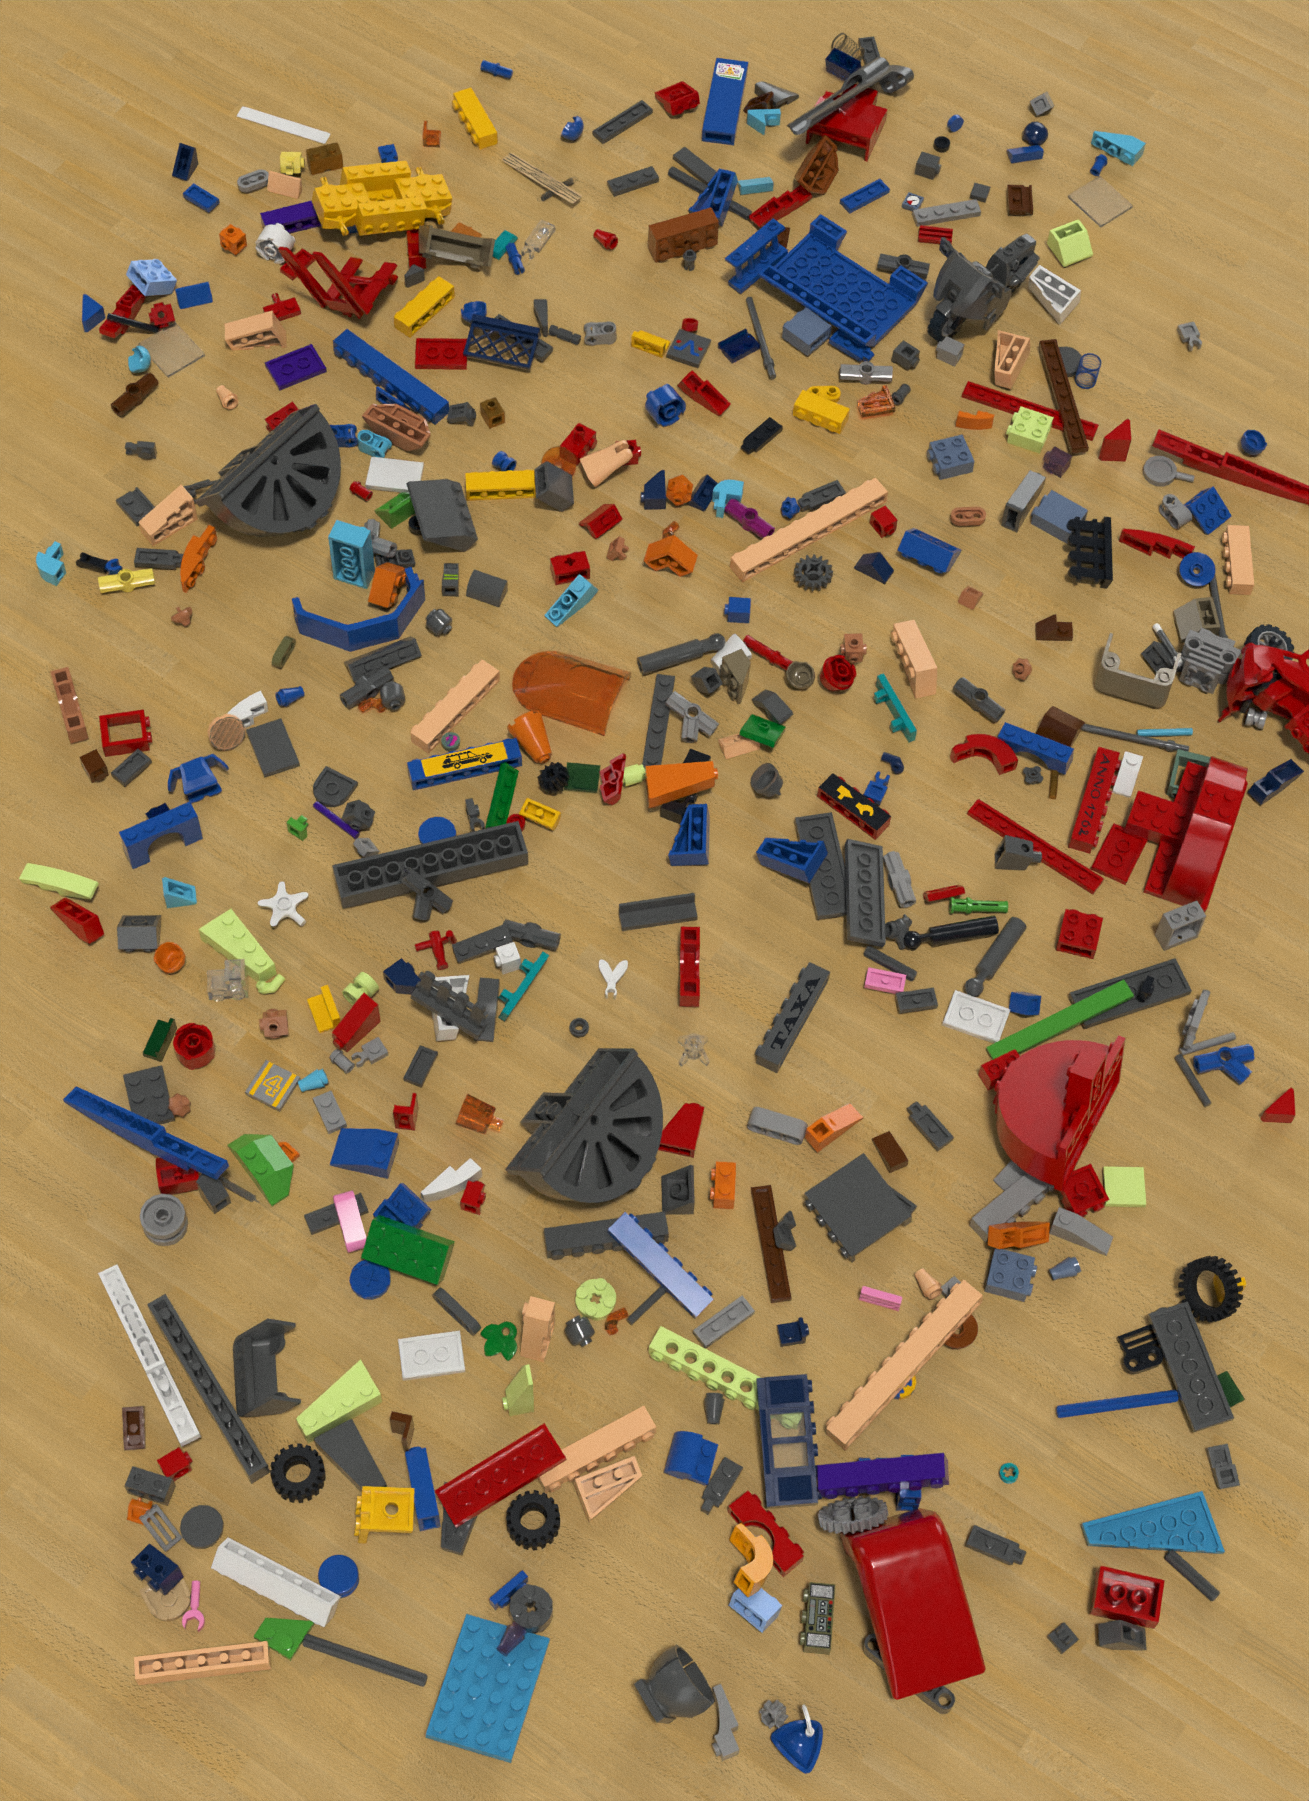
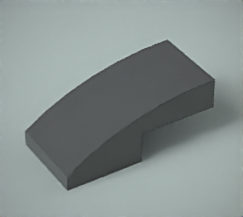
M1228 1444L1206 1448L1218 1489L1239 1486L1236 1466L1232 1463Z

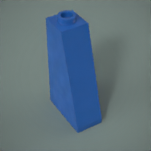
M410 1448L409 1451L405 1452L411 1488H415L414 1504L419 1531L441 1527L426 1448Z

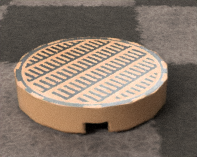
M224 714V716H218L210 723L207 732L209 740L214 747L219 750H230L242 742L245 735V727L242 721L235 715Z

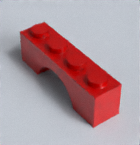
M681 926L680 1006L699 1007L700 927Z
M748 1490L729 1505L728 1513L737 1524L742 1523L745 1527H758L768 1533L773 1542V1566L782 1577H785L803 1562L804 1551L799 1544H794L789 1539L790 1535L783 1526L779 1527L777 1525L774 1515L761 1506L762 1502L756 1494L752 1495Z

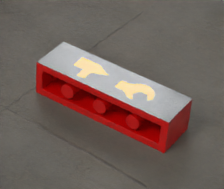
M832 773L818 787L817 797L874 840L889 827L890 814L885 809L878 807L873 800L863 796L857 788L847 784L842 777Z

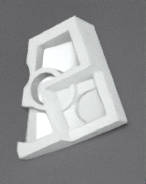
M733 634L725 643L724 648L719 650L711 659V664L719 676L721 675L720 665H722L723 656L742 649L748 659L752 658L751 652L736 634Z

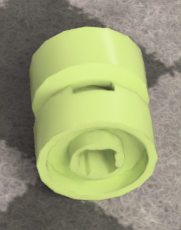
M360 972L353 980L354 984L350 983L342 991V994L351 1005H354L363 993L372 997L379 990V986L367 973Z

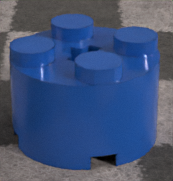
M669 384L650 391L646 395L645 408L657 424H662V426L672 425L680 419L678 417L680 413L685 412V401Z

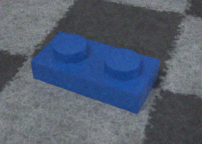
M523 1570L489 1598L490 1605L494 1610L508 1605L513 1594L528 1583L526 1573Z

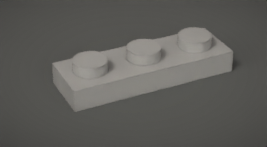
M742 1295L694 1329L693 1334L706 1349L754 1315L755 1310Z

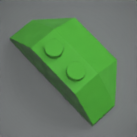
M243 1134L227 1145L271 1206L289 1196L294 1165L272 1135Z

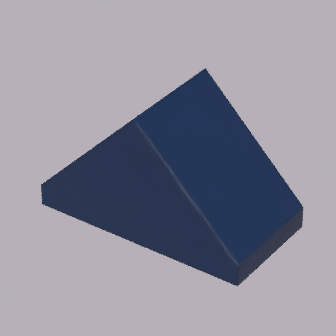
M179 143L172 176L186 181L190 179L199 164L195 147Z
M881 552L863 554L854 566L855 570L884 585L894 573V569Z

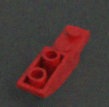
M132 284L116 302V309L112 314L134 320L146 296ZM106 319L99 327V333L115 339L119 333L124 334L130 326Z

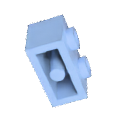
M738 1588L733 1593L729 1603L732 1609L761 1633L777 1619L782 1608L779 1601L762 1588L750 1597H747Z

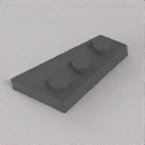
M443 1507L441 1548L448 1552L463 1555L477 1516L456 1528Z

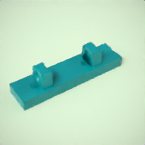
M884 673L878 675L875 685L878 691L874 693L876 704L885 702L895 720L891 721L890 728L893 733L901 730L908 743L915 741L917 730Z
M542 952L534 963L527 959L523 960L519 969L526 973V977L514 993L506 989L501 992L498 998L506 1004L498 1018L505 1022L549 957L548 954Z

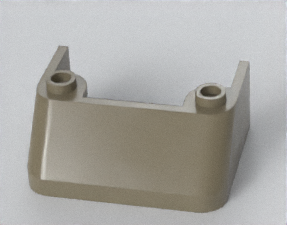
M432 225L419 226V253L422 254V257L432 259V256L469 263L471 264L470 267L480 269L481 266H491L495 239L479 238L436 229Z
M1110 633L1096 677V689L1101 693L1149 707H1163L1166 704L1181 653H1177L1172 669L1161 668L1156 672L1154 679L1118 669L1120 665L1119 656L1108 651L1113 637V633Z

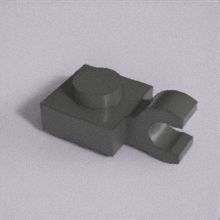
M473 798L466 799V812L471 832L475 831V826H480L481 830L485 829L483 820L477 818L480 815L478 804L474 805Z

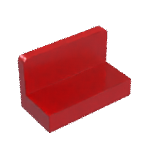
M603 504L580 521L579 525L587 526L592 537L597 539L623 518L615 504Z
M412 1093L410 1107L394 1105L395 1129L415 1131L419 1110L417 1093Z

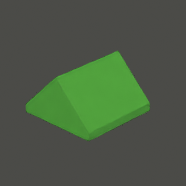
M401 492L374 510L391 529L415 514L409 492Z

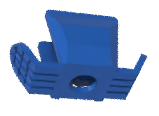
M214 754L193 759L170 770L168 791L173 792L177 779L182 778L184 794L188 795L190 803L203 800L205 796L211 797L222 792V789L209 767L217 764L225 771H228L229 767Z

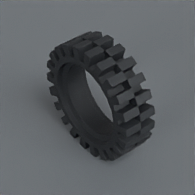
M1205 1256L1193 1260L1187 1264V1267L1183 1268L1182 1272L1184 1274H1181L1179 1277L1183 1282L1178 1283V1287L1184 1288L1183 1291L1179 1292V1295H1185L1186 1298L1182 1300V1303L1188 1301L1191 1311H1194L1193 1316L1195 1318L1200 1316V1321L1216 1322L1232 1316L1231 1314H1234L1237 1311L1236 1308L1241 1305L1239 1300L1243 1299V1295L1238 1294V1292L1243 1291V1286H1237V1283L1242 1282L1241 1277L1236 1279L1234 1277L1238 1273L1237 1270H1230L1233 1265L1230 1262L1225 1264L1226 1260L1223 1258L1218 1259V1256ZM1203 1271L1215 1273L1223 1283L1225 1296L1219 1307L1207 1305L1198 1294L1197 1280Z

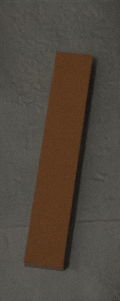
M771 1185L751 1187L771 1303L791 1301L783 1249L777 1247L773 1228L777 1225L778 1221Z

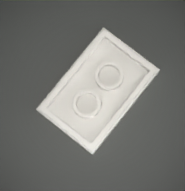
M371 457L365 486L367 489L400 493L409 492L406 483L409 481H421L424 463Z
M955 990L942 1026L994 1044L1000 1040L1011 1009Z
M460 1331L398 1339L403 1381L465 1372Z

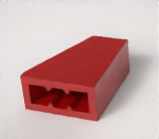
M365 993L359 997L332 1031V1042L339 1050L343 1049L348 1053L381 1022L378 1004Z
M684 1103L662 1130L658 1150L694 1158L705 1107L697 1103Z

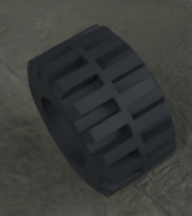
M297 1443V1447H293V1444L288 1445L289 1449L285 1450V1448H282L280 1450L281 1454L275 1455V1462L271 1463L272 1470H270V1475L278 1495L281 1494V1497L285 1500L289 1498V1501L292 1503L295 1500H298L299 1503H304L303 1499L312 1500V1495L317 1496L319 1488L323 1489L326 1471L323 1460L315 1449L312 1451L311 1446L306 1445L304 1448L302 1444ZM303 1464L311 1469L309 1476L301 1482H291L286 1478L287 1471L294 1465Z
M534 1490V1494L526 1491L524 1496L519 1494L516 1501H511V1507L507 1509L506 1521L507 1530L512 1541L515 1540L518 1546L522 1544L523 1548L527 1550L529 1547L537 1550L538 1546H541L543 1549L547 1543L551 1544L554 1541L553 1538L557 1537L558 1530L560 1529L559 1507L557 1504H554V1499L552 1497L547 1498V1494L544 1492L540 1495L539 1491ZM530 1511H538L545 1516L546 1522L541 1528L530 1530L521 1524L522 1516Z

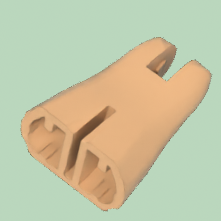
M621 440L602 450L580 458L588 479L595 487L633 457L632 451L628 449L629 445L626 440Z

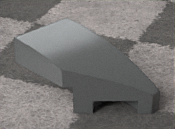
M788 1211L773 1228L777 1247L789 1251L797 1247L791 1231L796 1226L792 1211Z

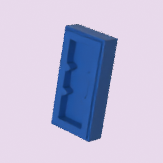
M194 183L183 192L185 199L208 213L220 203L219 198Z

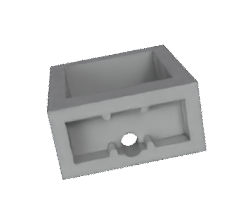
M1198 901L1162 915L1155 937L1164 951L1198 938L1206 918Z

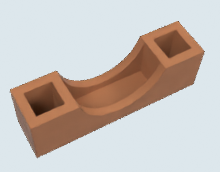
M69 667L50 671L70 744L89 739Z

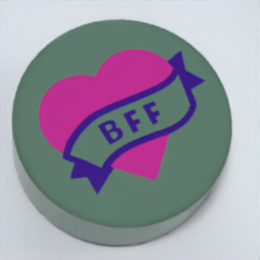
M454 732L444 734L441 739L442 747L446 751L457 750L460 746V737Z

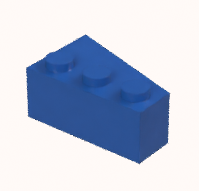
M765 838L756 854L761 865L810 883L828 852L824 841L813 843L806 840L797 842L789 841V839Z

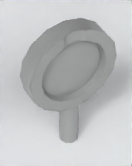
M1164 456L1149 458L1143 467L1145 480L1154 486H1167L1175 478L1193 482L1195 477L1194 475L1177 472L1175 463Z

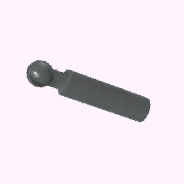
M714 633L709 638L700 641L694 639L637 657L640 673L645 675L701 657L703 653L711 650L719 651L724 648L726 641L724 636L719 633Z
M1016 917L1009 919L977 965L976 971L978 974L975 978L966 981L965 991L968 995L978 996L983 992L984 981L993 978L1025 932L1027 926L1022 920Z

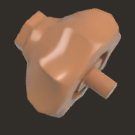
M177 607L178 613L171 616V620L175 623H181L183 626L191 623L192 609L187 607L181 610L180 607Z
M1018 658L1013 663L1012 672L1015 674L1016 679L1026 680L1031 675L1032 666L1028 659Z
M176 1093L173 1097L169 1098L168 1109L172 1111L173 1115L183 1118L185 1114L190 1113L191 1102L186 1095Z

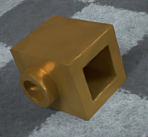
M496 397L480 403V414L489 429L505 423V412Z

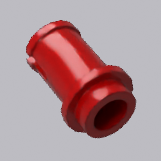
M354 481L350 485L349 490L352 494H357L365 499V501L371 499L373 492L362 486L361 482Z

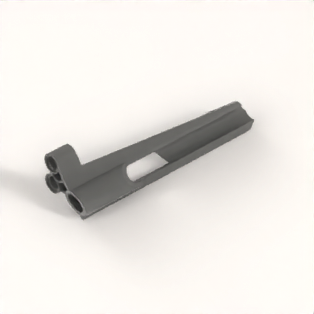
M883 57L874 58L852 73L845 80L840 90L789 123L787 127L790 128L794 135L803 134L866 88L879 82L884 92L892 93L910 83L914 79V73L908 67L889 65V62ZM856 82L859 83L857 86L849 90L847 93H845L835 101L833 100L834 97H836L837 95L851 87Z

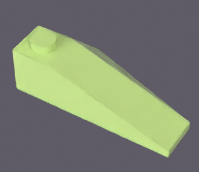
M529 1364L521 1367L505 1389L506 1397H503L502 1401L504 1410L509 1411V1416L534 1412L533 1381Z

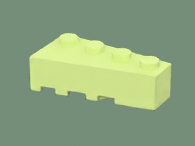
M232 909L199 928L200 937L203 942L208 943L215 951L228 958V961L240 967L244 973L256 982L260 980L266 982L277 975L275 963Z
M361 1359L296 1418L298 1427L308 1444L314 1441L315 1437L382 1403L381 1393Z

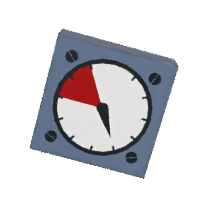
M908 192L902 203V208L910 211L920 209L924 197Z

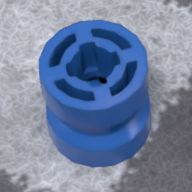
M499 451L492 460V465L500 468L501 471H513L517 464V461L512 457L509 458L504 451Z

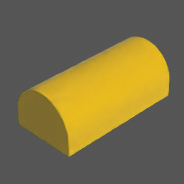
M526 798L519 812L520 816L551 830L556 829L561 818V812L530 798Z

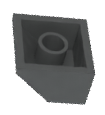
M122 915L117 926L118 949H124L126 952L135 951V949H143L144 951H154L160 944L161 915Z

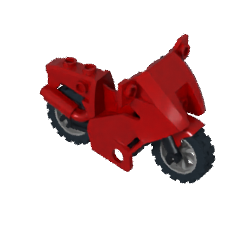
M1264 624L1260 625L1247 636L1244 647L1241 650L1242 659L1237 658L1230 670L1227 681L1228 707L1221 712L1223 715L1218 721L1222 722L1237 711L1245 713L1250 703L1253 702L1255 706H1258L1263 711H1269L1290 720L1284 727L1291 731L1292 737L1302 744L1303 750L1306 753H1309V666L1306 663V660L1309 659V649L1301 655L1293 652L1294 645L1291 644L1292 640L1286 636V632L1279 630L1280 628L1276 626L1272 627L1270 624L1266 626Z

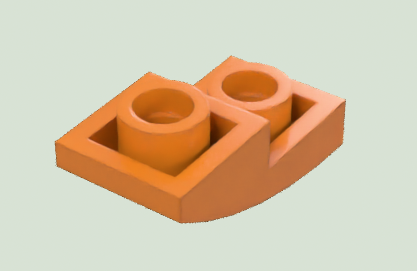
M979 410L976 415L959 411L955 427L971 430L990 429L993 426L995 415Z

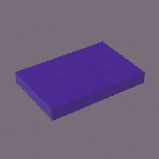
M312 344L265 362V367L279 391L327 372L324 363Z

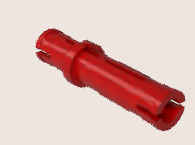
M746 635L743 639L744 644L748 648L765 657L771 664L780 666L785 671L793 663L792 660L781 655V652L778 650H772L750 635Z

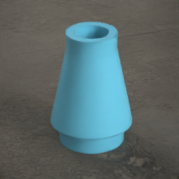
M316 1069L298 1081L302 1092L322 1088L329 1083L324 1069Z

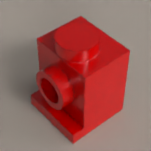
M468 1180L460 1201L461 1210L477 1215L481 1214V1205L484 1204L486 1199L484 1183Z

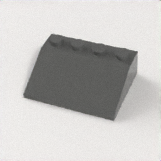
M439 479L409 481L406 483L424 541L466 552L478 540L462 486L459 482Z

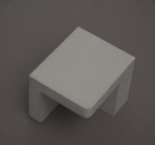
M1048 92L1030 101L1037 116L1054 107Z

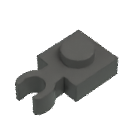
M137 441V444L126 442L125 444L126 454L128 455L138 454V457L145 459H156L157 457L155 442Z

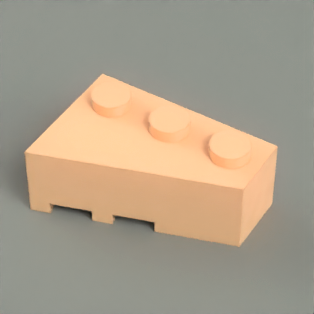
M273 311L225 324V341L231 350L254 349L255 346H265V349H268L274 345H281V348H287L286 330Z
M531 1296L529 1303L525 1302L522 1311V1322L524 1324L520 1356L544 1362L555 1327V1302Z

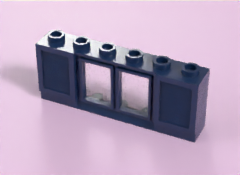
M807 1374L756 1378L767 1509L818 1505V1500L822 1499V1495L817 1487L816 1478H818V1471L814 1457L818 1456L817 1443L813 1444L812 1435H816V1424L811 1422V1414H814V1401H809V1393L813 1392L812 1380H808Z

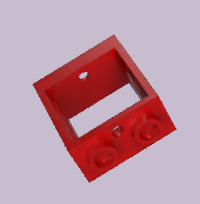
M144 709L99 716L102 748L105 757L129 754L137 749L142 752L150 751L149 743L153 742L151 732H148L147 728L151 727L150 718L145 716ZM141 722L142 738L111 742L109 727Z

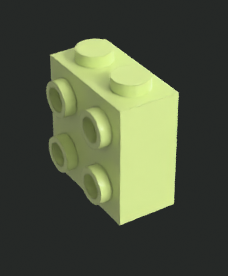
M1020 407L1018 413L1015 412L1013 415V425H1009L1007 429V443L1040 454L1051 430L1054 417Z

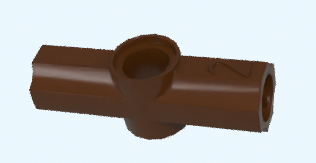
M147 373L136 383L128 384L126 392L110 404L115 414L123 416L133 406L142 404L144 401L143 397L159 384L158 380L152 373Z

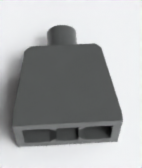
M1005 835L995 851V869L1024 871L1031 862H1041L1042 852L1033 851L1032 841Z

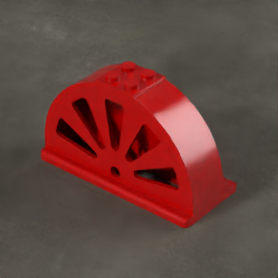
M1211 756L1206 767L1187 762L1174 802L1138 790L1124 832L1160 844L1143 893L1182 906L1198 901L1204 912L1207 911L1247 789L1246 776L1248 768Z
M1118 1035L1115 1042L1110 1043V1046L1083 1040H1064L1047 1043L1029 1050L1015 1061L1012 1060L1009 1067L1004 1068L1002 1079L997 1081L994 1088L996 1095L993 1105H995V1114H997L996 1127L1003 1149L1018 1167L1036 1179L1054 1185L1055 1190L1060 1192L1064 1190L1119 1085L1125 1037Z

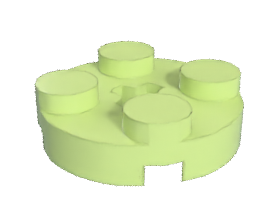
M603 1278L587 1280L576 1290V1308L584 1317L592 1318V1320L596 1321L603 1320L610 1316L614 1310L616 1292ZM592 1296H600V1303L591 1302Z

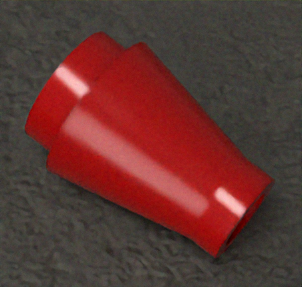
M600 229L595 230L593 237L606 249L612 250L617 246L618 238L615 234Z

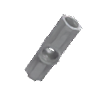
M868 361L862 362L860 365H840V380H858L865 385L870 384L872 381L892 382V366H874L873 363Z
M888 852L883 856V861L888 872L889 886L891 890L895 891L900 907L909 908L916 904L909 871L904 868L899 852Z

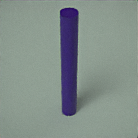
M316 801L313 804L316 810L353 838L357 839L360 833L357 830L352 829L349 824L320 802Z

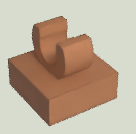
M619 536L610 543L606 558L611 561L616 557L620 560L627 558V555L623 554V552H627L629 547L624 545V538Z

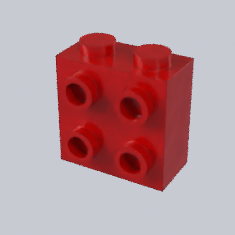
M1065 909L1056 951L1094 959L1103 917H1098L1096 914L1082 913L1075 909Z

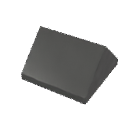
M689 1165L661 1176L662 1212L665 1211L666 1215L694 1214V1166Z

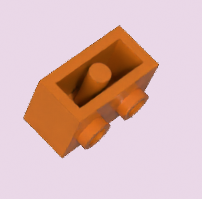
M716 1161L715 1169L711 1168V1181H715L714 1187H710V1199H714L713 1208L734 1209L735 1162Z

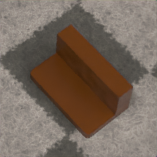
M392 1411L390 1416L392 1433L403 1435L404 1452L409 1451L415 1429L413 1416Z

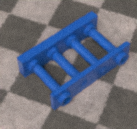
M775 219L770 220L725 258L726 262L735 267L736 275L728 281L731 288L740 294L761 278L758 276V273L768 263L774 267L788 253V249L778 243L777 236L785 230V226ZM771 241L772 245L766 249V245ZM759 251L760 255L754 259L753 255ZM747 261L748 265L742 269L741 265Z

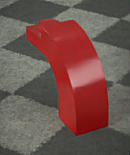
M986 734L965 736L964 744L955 745L950 754V759L953 763L975 756L986 758L994 765L999 775L1016 770L1018 764L1016 754L1007 743L997 737Z

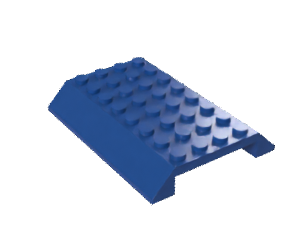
M820 214L810 223L809 234L774 267L768 263L758 273V276L863 345L875 347L916 306L928 282L900 265L890 275L889 284L837 251L847 231Z

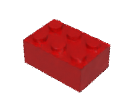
M1100 1566L1096 1572L1090 1614L1155 1629L1159 1623L1165 1580Z

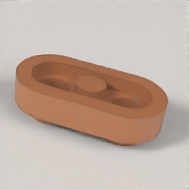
M957 507L952 510L950 520L957 526L981 525L985 522L986 511L981 507Z

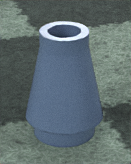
M1068 1257L1049 1269L1052 1279L1057 1280L1077 1276V1273L1081 1272V1268L1076 1257Z

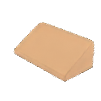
M269 171L267 190L298 199L302 192V182L300 178Z
M739 733L718 740L726 759L760 749L759 742L740 736Z

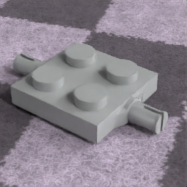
M1208 990L1202 991L1199 1000L1195 999L1190 1009L1187 1023L1182 1032V1035H1185L1183 1041L1185 1049L1190 1050L1196 1039V1031L1205 1006L1208 1004L1207 1001L1210 995Z

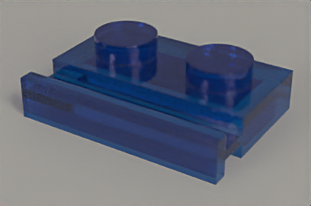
M745 328L719 342L718 349H721L725 357L733 364L759 350L760 344Z

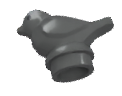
M906 914L902 918L885 924L886 937L895 939L900 950L905 949L903 938L909 932V927L912 924V920Z

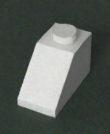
M1125 751L1112 793L1128 798L1131 797L1143 756Z

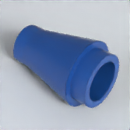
M301 686L279 689L275 693L276 700L280 706L284 705L286 707L297 699L304 697V690Z

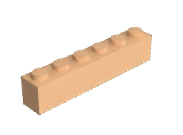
M483 659L478 664L473 665L471 671L466 676H463L454 688L448 691L447 696L443 700H439L435 708L431 712L426 713L418 725L413 726L410 732L411 742L429 754L441 742L442 736L450 732L500 681L499 670Z
M642 1406L562 1449L567 1460L538 1477L537 1480L545 1493L548 1491L555 1492L562 1487L561 1484L567 1481L573 1482L585 1471H594L599 1467L600 1463L614 1460L618 1456L617 1454L622 1451H631L641 1441L647 1442L655 1436L654 1434H656V1425L645 1406Z
M268 1641L138 1656L134 1657L135 1680L138 1685L270 1670V1647Z

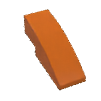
M1011 1222L989 1225L988 1246L997 1249L1013 1246L1023 1248L1049 1242L1050 1222Z

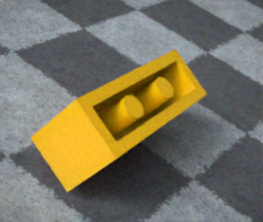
M805 390L801 391L794 403L793 416L811 422L816 426L826 428L831 432L841 434L849 420L850 408Z

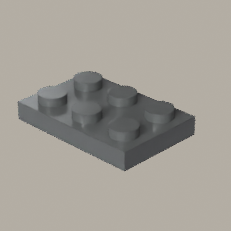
M162 1065L123 1075L131 1112L159 1125L175 1121L172 1111L168 1109L170 1096Z

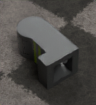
M444 563L442 596L459 597V563ZM446 588H455V590L447 591Z

